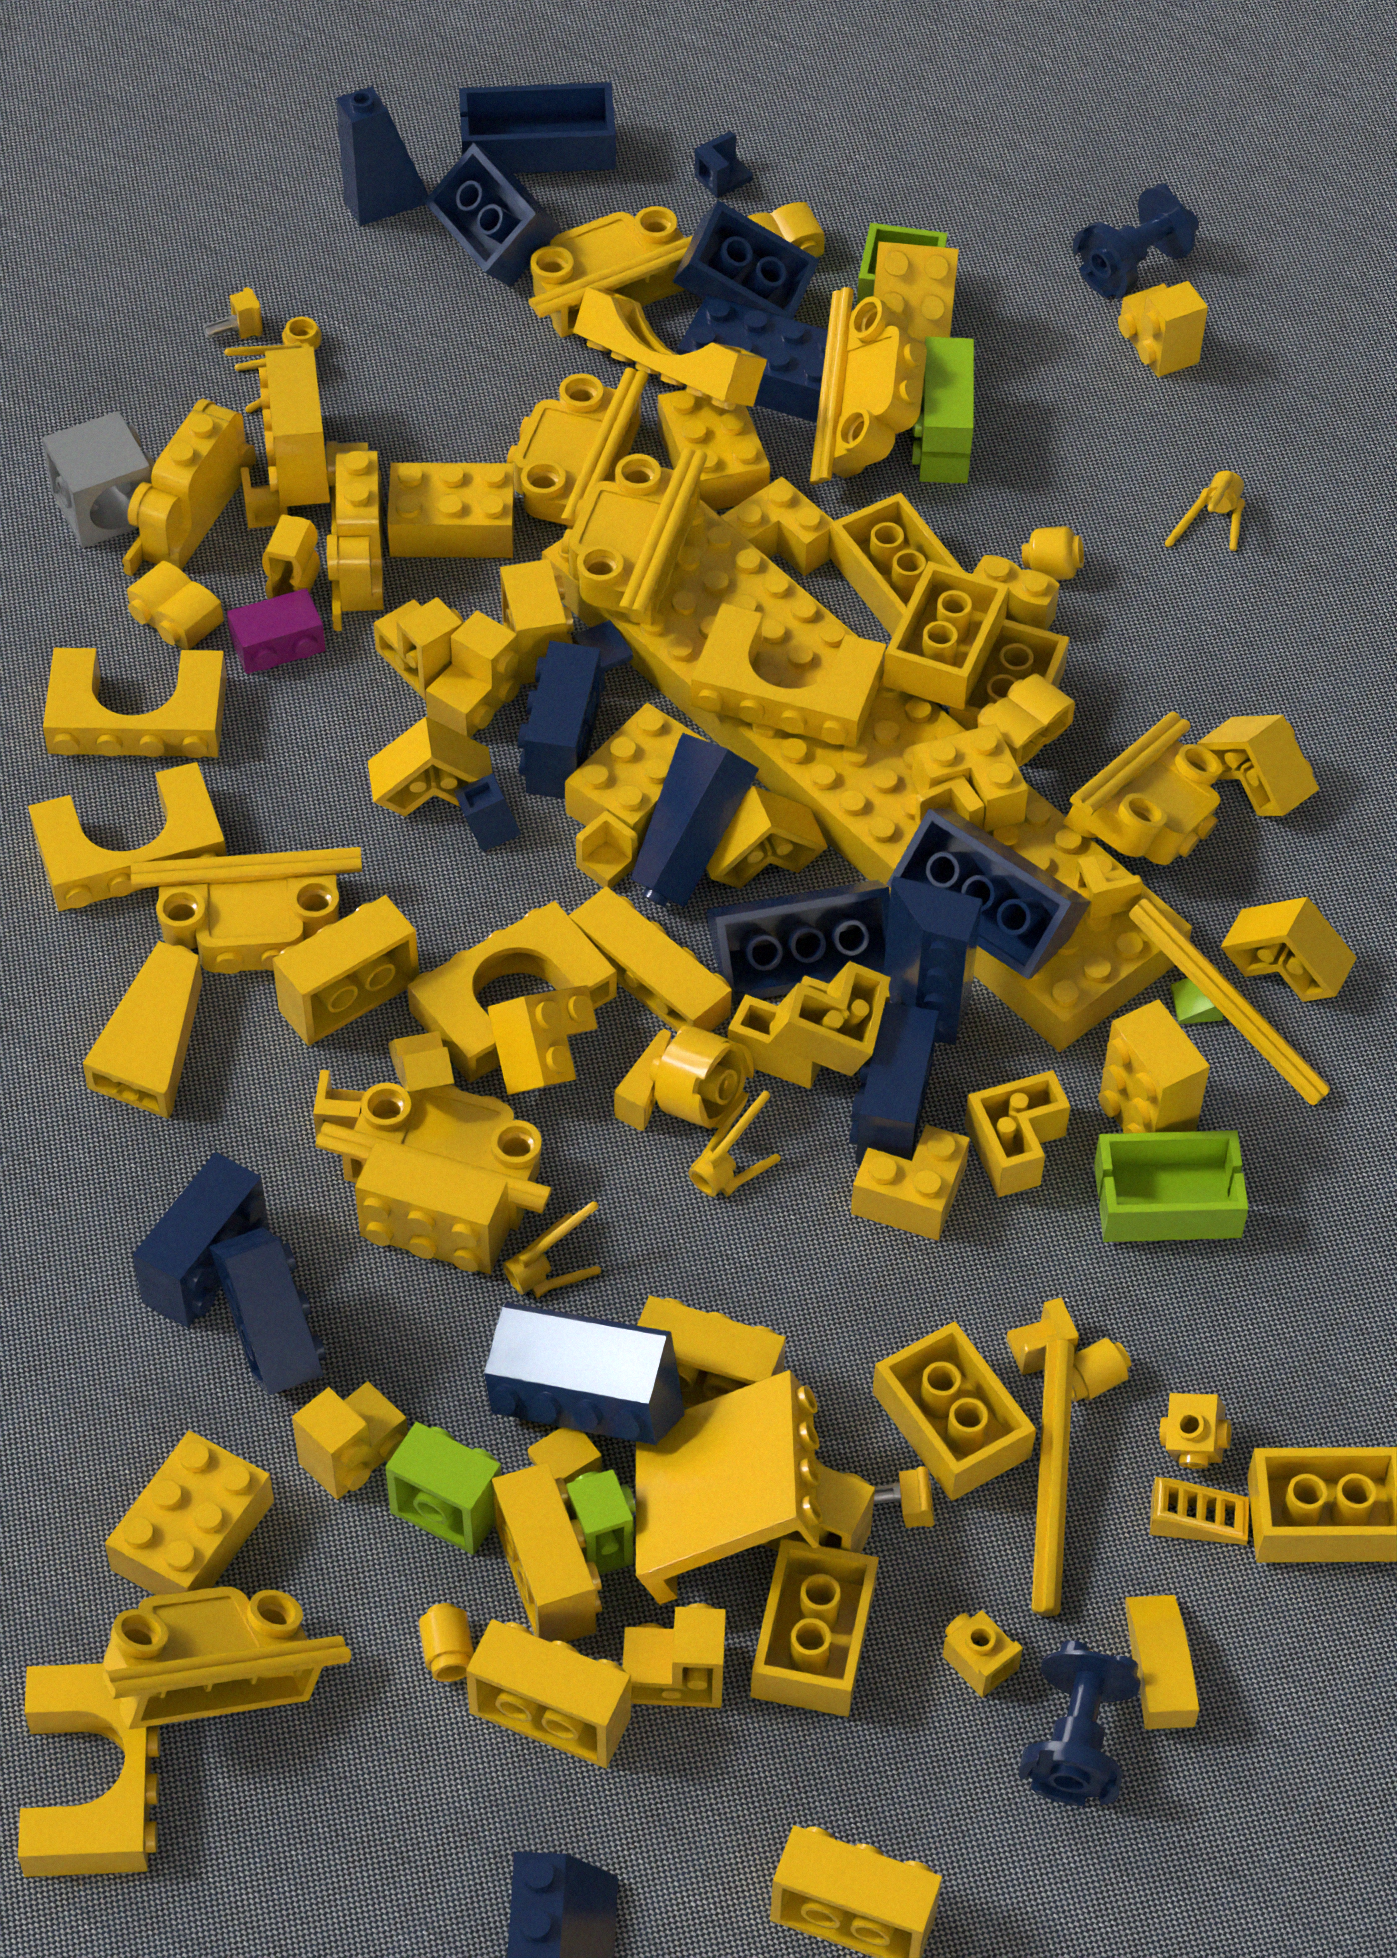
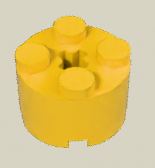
M689 1025L682 1026L663 1056H657L650 1067L649 1075L650 1079L655 1082L657 1103L665 1113L709 1129H712V1127L719 1129L727 1127L738 1117L749 1096V1093L743 1091L746 1077L753 1079L754 1060L749 1048L736 1041Z

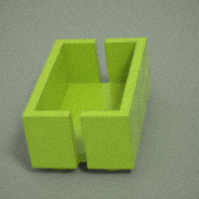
M925 337L927 356L919 418L912 427V435L920 437V441L913 440L912 465H919V482L968 484L974 414V339Z
M1238 1130L1099 1134L1094 1168L1098 1199H1100L1099 1210L1103 1242L1242 1238L1249 1208L1244 1173H1241L1242 1159Z

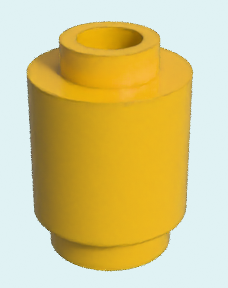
M1103 1338L1074 1354L1072 1400L1074 1402L1082 1398L1089 1401L1128 1380L1127 1369L1132 1364L1127 1351L1121 1343L1116 1342L1113 1344L1108 1338Z
M451 1603L436 1604L430 1607L418 1622L425 1666L428 1670L432 1671V1677L437 1681H457L466 1677V1669L474 1655L468 1614L465 1610L456 1608Z

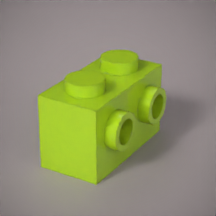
M613 1469L602 1473L596 1471L587 1472L577 1477L574 1482L567 1483V1492L570 1500V1505L567 1506V1513L570 1520L578 1519L582 1527L586 1547L581 1549L585 1562L594 1561L599 1575L632 1565L633 1536L636 1535V1530L631 1513L636 1512V1507L629 1486L627 1484L619 1485Z

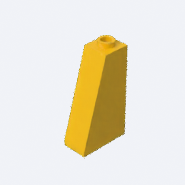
M158 941L82 1063L88 1089L168 1119L173 1112L203 982L199 955L194 954L186 947L172 946Z

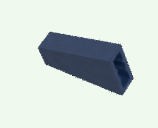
M371 86L337 97L344 202L359 226L425 205L423 201L429 194L387 108L374 88Z
M682 733L630 879L645 888L642 893L643 897L664 908L668 901L685 908L759 770L758 767L727 748Z

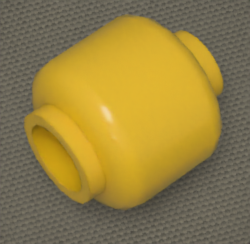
M1068 526L1035 529L1031 533L1029 543L1022 545L1024 568H1031V570L1044 573L1056 581L1072 579L1077 569L1084 566L1082 537L1075 535L1074 531Z

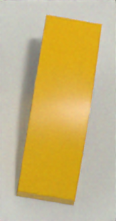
M440 1031L398 1038L388 1043L394 1068L406 1091L410 1092L454 1083L448 1047H443Z
M1175 1595L1126 1597L1125 1606L1132 1659L1139 1665L1137 1675L1141 1680L1139 1692L1145 1729L1195 1727L1199 1713L1196 1684L1187 1637Z

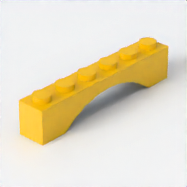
M586 286L573 332L587 338V346L604 352L612 350L611 357L623 362L634 363L636 361L635 368L655 375H658L660 372L662 373L660 380L677 386H684L686 384V392L703 398L712 396L711 403L729 410H735L736 404L753 407L767 359L742 348L717 343H710L697 351L678 355L667 348L655 335L645 318L639 302L616 292Z

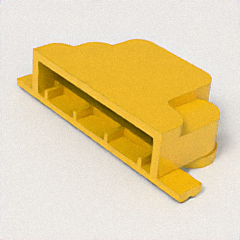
M661 206L644 208L637 213L635 218L629 213L616 212L564 231L550 241V246L538 249L531 257L530 263L535 297L529 299V305L539 318L550 315L554 329L563 338L574 333L586 286L619 293L639 302L641 307L686 290L672 281L693 235L685 238L677 228L676 215L671 210Z
M844 287L841 290L832 292L809 482L812 485L830 481L832 472L843 478H848L859 474L866 465L883 460L894 446L896 433L913 427L920 415L927 356L925 343L907 333L908 321L905 316L888 307L884 301L877 297L871 296L863 299L854 311H851L854 290L850 287Z
M626 368L617 389L604 387L601 381L592 375L583 373L573 374L565 378L560 384V401L553 399L542 400L535 405L530 417H524L520 427L519 443L517 446H511L507 463H514L515 490L520 495H523L524 508L529 515L538 519L566 525L568 529L573 530L575 525L574 514L579 499H586L590 488L597 482L611 481L616 483V465L622 458L628 455L641 425V395L649 379L647 372Z
M204 398L196 402L192 411L155 462L151 474L152 484L142 482L135 489L131 497L127 514L128 522L130 525L138 527L140 534L122 559L123 571L126 575L133 576L143 560L155 564L167 561L182 571L241 484L240 468L249 467L250 471L256 462L255 447L247 444L245 441L241 413L216 405L215 402Z
M327 441L328 486L331 487V535H327L328 579L332 581V627L335 631H342L343 611L384 610L381 471H379L378 451H369L368 442L338 443L337 441Z
M684 448L675 470L660 467L659 463L648 455H628L622 458L616 465V483L611 481L597 482L590 488L586 499H579L574 514L575 525L573 530L567 529L565 531L561 552L569 556V573L573 579L579 581L580 595L583 600L594 606L624 612L629 620L651 626L700 505V475L707 461L706 452Z
M1170 712L1071 796L1069 801L1073 806L1063 823L1081 836L1087 838L1099 837L1124 855L1131 857L1145 856L1156 864L1168 865L1179 855L1186 858L1195 848L1200 839L1206 840L1216 827L1219 819L1214 817L1213 814L1220 804V796L1211 788V785L1220 776L1223 769L1218 757L1208 749L1194 744L1183 745L1178 740L1189 731L1191 724L1186 719H1181L1176 712Z
M361 847L131 863L132 888L159 886L156 912L165 943L172 946H183L189 950L198 947L200 963L205 970L224 974L263 969L274 971L272 959L278 956L285 948L291 945H298L305 941V939L317 934L322 927L339 921L340 900L337 874L362 872Z
M394 1083L376 1084L364 1093L361 1099V1114L353 1130L325 1122L315 1143L316 1148L342 1155L344 1180L357 1183L375 1142L505 1179L508 1184L510 1229L518 1230L525 1209L543 1214L552 1193L551 1187L535 1183L540 1171V1154L542 1151V1139L538 1129L529 1122L514 1120L512 1109L498 1098L488 1095L478 1096L461 1091L451 1084L410 1091L409 1093L403 1087Z
M233 1587L201 1588L195 1591L154 1595L142 1600L138 1609L125 1610L117 1615L111 1629V1639L103 1658L106 1671L103 1672L102 1677L112 1698L121 1699L119 1711L128 1730L309 1701L324 1666L349 1663L351 1652L345 1646L344 1638L341 1635L308 1640L300 1625L303 1619V1611L300 1604L292 1596L282 1591L263 1590L256 1593L251 1601H249L242 1591Z

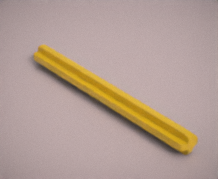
M1144 898L1140 900L1129 913L1130 918L1309 1104L1315 1105L1319 1103L1329 1093L1330 1086L1150 899Z
M1066 1339L1048 1341L1045 1355L1031 1604L1032 1611L1042 1617L1057 1616L1061 1610L1074 1345Z

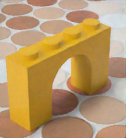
M722 603L691 677L690 706L710 713H720L743 719L749 723H759L775 727L792 734H802L822 739L831 744H841L856 748L884 673L886 644L845 634L832 669L821 681L804 688L789 689L777 687L761 679L752 669V664L762 642L763 613Z
M96 648L53 649L43 722L48 754H61L65 756L74 754L104 755L110 757L117 755L148 757L187 756L191 758L219 757L227 682L224 651L181 650L177 687L170 700L160 708L146 714L122 715L106 709L98 702L101 673Z
M197 762L155 773L159 800L167 822L163 831L155 840L135 850L111 851L92 843L82 831L71 795L28 806L33 833L58 912L71 908H81L93 902L112 897H123L131 892L150 888H132L131 863L227 856L225 840Z
M555 900L542 908H535L529 911L520 921L506 929L496 930L485 941L469 950L458 952L447 963L431 972L427 971L420 974L412 983L407 985L409 1011L428 1033L440 1031L443 1047H448L450 1060L469 1083L501 1065L490 1017L476 1000L482 988L492 980L507 974L526 973L546 980L556 990L588 985L593 1010L617 997V971Z
M104 1663L27 1666L25 1716L31 1734L73 1732L99 1734L112 1740L121 1748L125 1754V1761L116 1783L109 1791L94 1801L76 1806L20 1808L18 1859L24 1877L148 1872V1853H157V1821H149L150 1805L159 1803L158 1773H151V1757H160L159 1726H149L128 1730L119 1711L122 1701L120 1698H112L102 1677L103 1672L106 1671Z

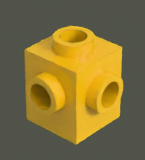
M1170 1393L1168 1417L1161 1418L1159 1437L1161 1446H1166V1451L1174 1461H1179V1466L1189 1469L1208 1468V1463H1222L1223 1448L1229 1449L1231 1445L1232 1427L1230 1419H1225L1226 1406L1219 1396L1215 1394Z

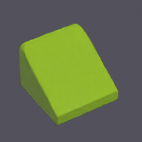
M1189 978L1171 984L1170 990L1179 1025L1223 1020L1224 1014Z

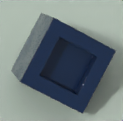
M732 131L695 148L694 177L716 198L752 181V172L736 157V135Z
M610 620L573 635V644L601 648V693L605 692V671L633 659L632 650Z
M493 773L454 791L481 851H487L522 835Z

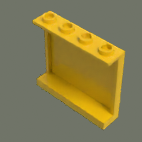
M791 1370L684 1410L685 1415L657 1445L636 1442V1577L660 1605L677 1599V1575L797 1530L812 1548L819 1546L818 1524L823 1522V1515L817 1501V1486L821 1485V1477L815 1463V1450L819 1448V1439L813 1420V1414L817 1413L818 1407L810 1387L807 1385L802 1386Z

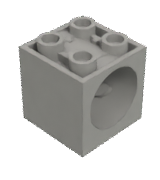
M116 411L42 437L51 493L81 548L138 528L130 525L128 522L129 503L139 484L142 482L152 484L151 474L155 463L148 451L144 453L141 451L140 438L133 424L127 426L120 412Z

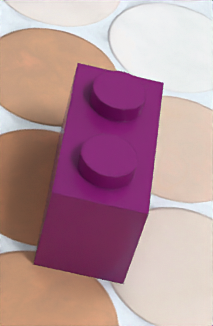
M307 588L227 611L230 639L245 674L267 670L276 665L300 658H308L314 654L326 651L323 623Z

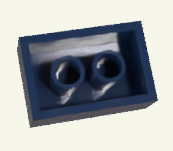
M475 143L469 147L423 201L486 274L509 287H512L531 265L530 260L534 252L546 247L562 229L500 158Z
M718 200L700 220L672 282L703 300L706 295H710L793 320L819 259Z
M550 641L546 658L539 657L537 661L535 682L539 683L538 689H531L527 701V715H530L529 723H521L519 730L518 748L523 749L519 763V775L526 777V793L565 799V781L587 760L601 705V648Z
M885 1002L873 1054L861 1067L860 1091L855 1093L851 1119L853 1122L849 1144L857 1146L855 1164L862 1163L867 1148L912 1161L933 1065L939 1011Z
M217 1152L213 1153L133 1253L143 1304L186 1328H189L199 1315L204 1316L210 1310L216 1293L222 1284L209 1246L262 1227L269 1231L262 1176Z
M262 1227L209 1246L253 1380L268 1395H272L324 1376L320 1361L326 1360V1353L318 1333H312L309 1325H307L305 1317L312 1315L311 1307L302 1287L297 1288L296 1283L292 1279L290 1272L297 1270V1265L288 1242L283 1243L280 1236L275 1237Z

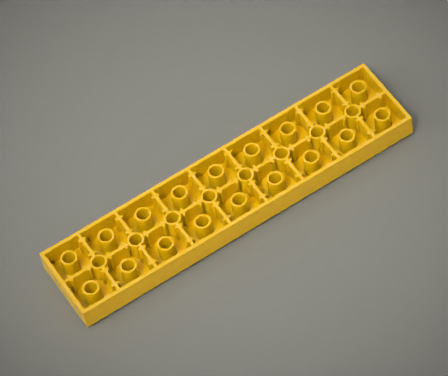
M700 500V505L651 626L629 620L624 612L594 606L583 600L580 595L579 581L573 579L569 573V556L561 552L563 538L542 551V560L550 559L554 576H562L565 600H561L564 605L569 606L571 611L590 628L610 620L632 650L633 659L629 663L721 747L731 750L758 767L759 770L755 777L772 793L810 807L825 841L869 881L879 880L883 884H887L919 827L915 822L916 796L919 793L911 778L914 745L965 732L966 730L933 701L883 686V676L856 748L841 744H831L822 739L802 734H792L775 727L759 723H749L743 719L720 713H710L690 706L691 677L722 603L763 613L762 642L752 664V669L761 679L777 687L789 689L804 688L821 681L832 669L845 634L858 637L702 500ZM1027 783L1028 797L1024 822L986 832L1075 891L1074 880L1079 858L1095 855L1103 873L1118 869L1126 870L1091 838L1081 836L1065 825L1063 822L1066 817ZM1126 870L1128 877L1133 876L1128 870ZM1143 884L1141 900L1144 898L1150 899L1190 940L1192 926ZM1131 910L1090 920L1085 912L1069 941L1032 979H1026L979 946L976 949L973 975L1060 1053L1173 968L1175 964L1130 918L1129 913Z

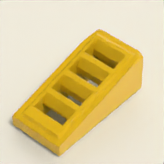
M666 1029L660 1030L614 1091L615 1117L640 1131H644L648 1125L656 1102L655 1082L650 1079L649 1073L654 1059L657 1056H663L671 1043V1032Z
M1155 1477L1151 1495L1149 1535L1247 1545L1249 1497L1176 1479ZM1168 1503L1177 1504V1514L1168 1512ZM1187 1505L1196 1506V1518L1187 1516ZM1206 1507L1215 1508V1523L1206 1521ZM1225 1509L1235 1510L1234 1528L1225 1526Z

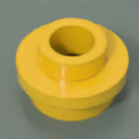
M295 317L287 322L282 332V341L284 345L301 342V344L308 343L315 350L322 342V333L316 322L311 318Z

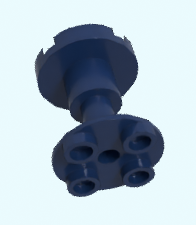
M1160 183L1141 193L1138 200V213L1142 225L1137 228L1126 225L1116 230L1110 225L1096 222L1089 224L1075 235L1073 240L1074 256L1080 253L1084 264L1078 269L1087 284L1100 296L1108 298L1115 295V299H1119L1131 292L1138 282L1137 264L1146 259L1147 249L1152 245L1166 256L1175 259L1184 258L1192 252L1195 245L1194 232L1199 228L1198 219L1191 210L1184 208L1166 184Z
M1071 1640L1064 1641L1061 1644L1060 1651L1052 1652L1044 1657L1041 1664V1673L1044 1678L1058 1690L1071 1695L1067 1716L1060 1717L1055 1721L1052 1740L1033 1743L1027 1746L1022 1753L1018 1774L1022 1781L1027 1777L1032 1779L1030 1787L1032 1791L1052 1801L1073 1806H1085L1086 1797H1099V1806L1110 1804L1118 1798L1123 1772L1117 1762L1101 1752L1105 1730L1097 1723L1101 1702L1129 1700L1138 1694L1141 1680L1137 1675L1139 1665L1135 1660L1126 1656L1111 1657L1094 1652L1085 1643Z

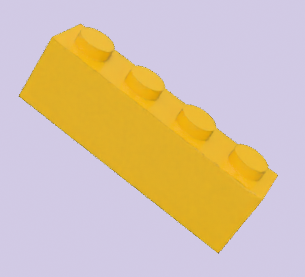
M605 886L568 915L617 971V983L677 1033L684 1025L710 1032L731 1015L732 989L728 982L717 973L712 974L700 964L691 950L686 947L681 948L672 941L658 923L648 921L637 912L633 903L625 896H618Z

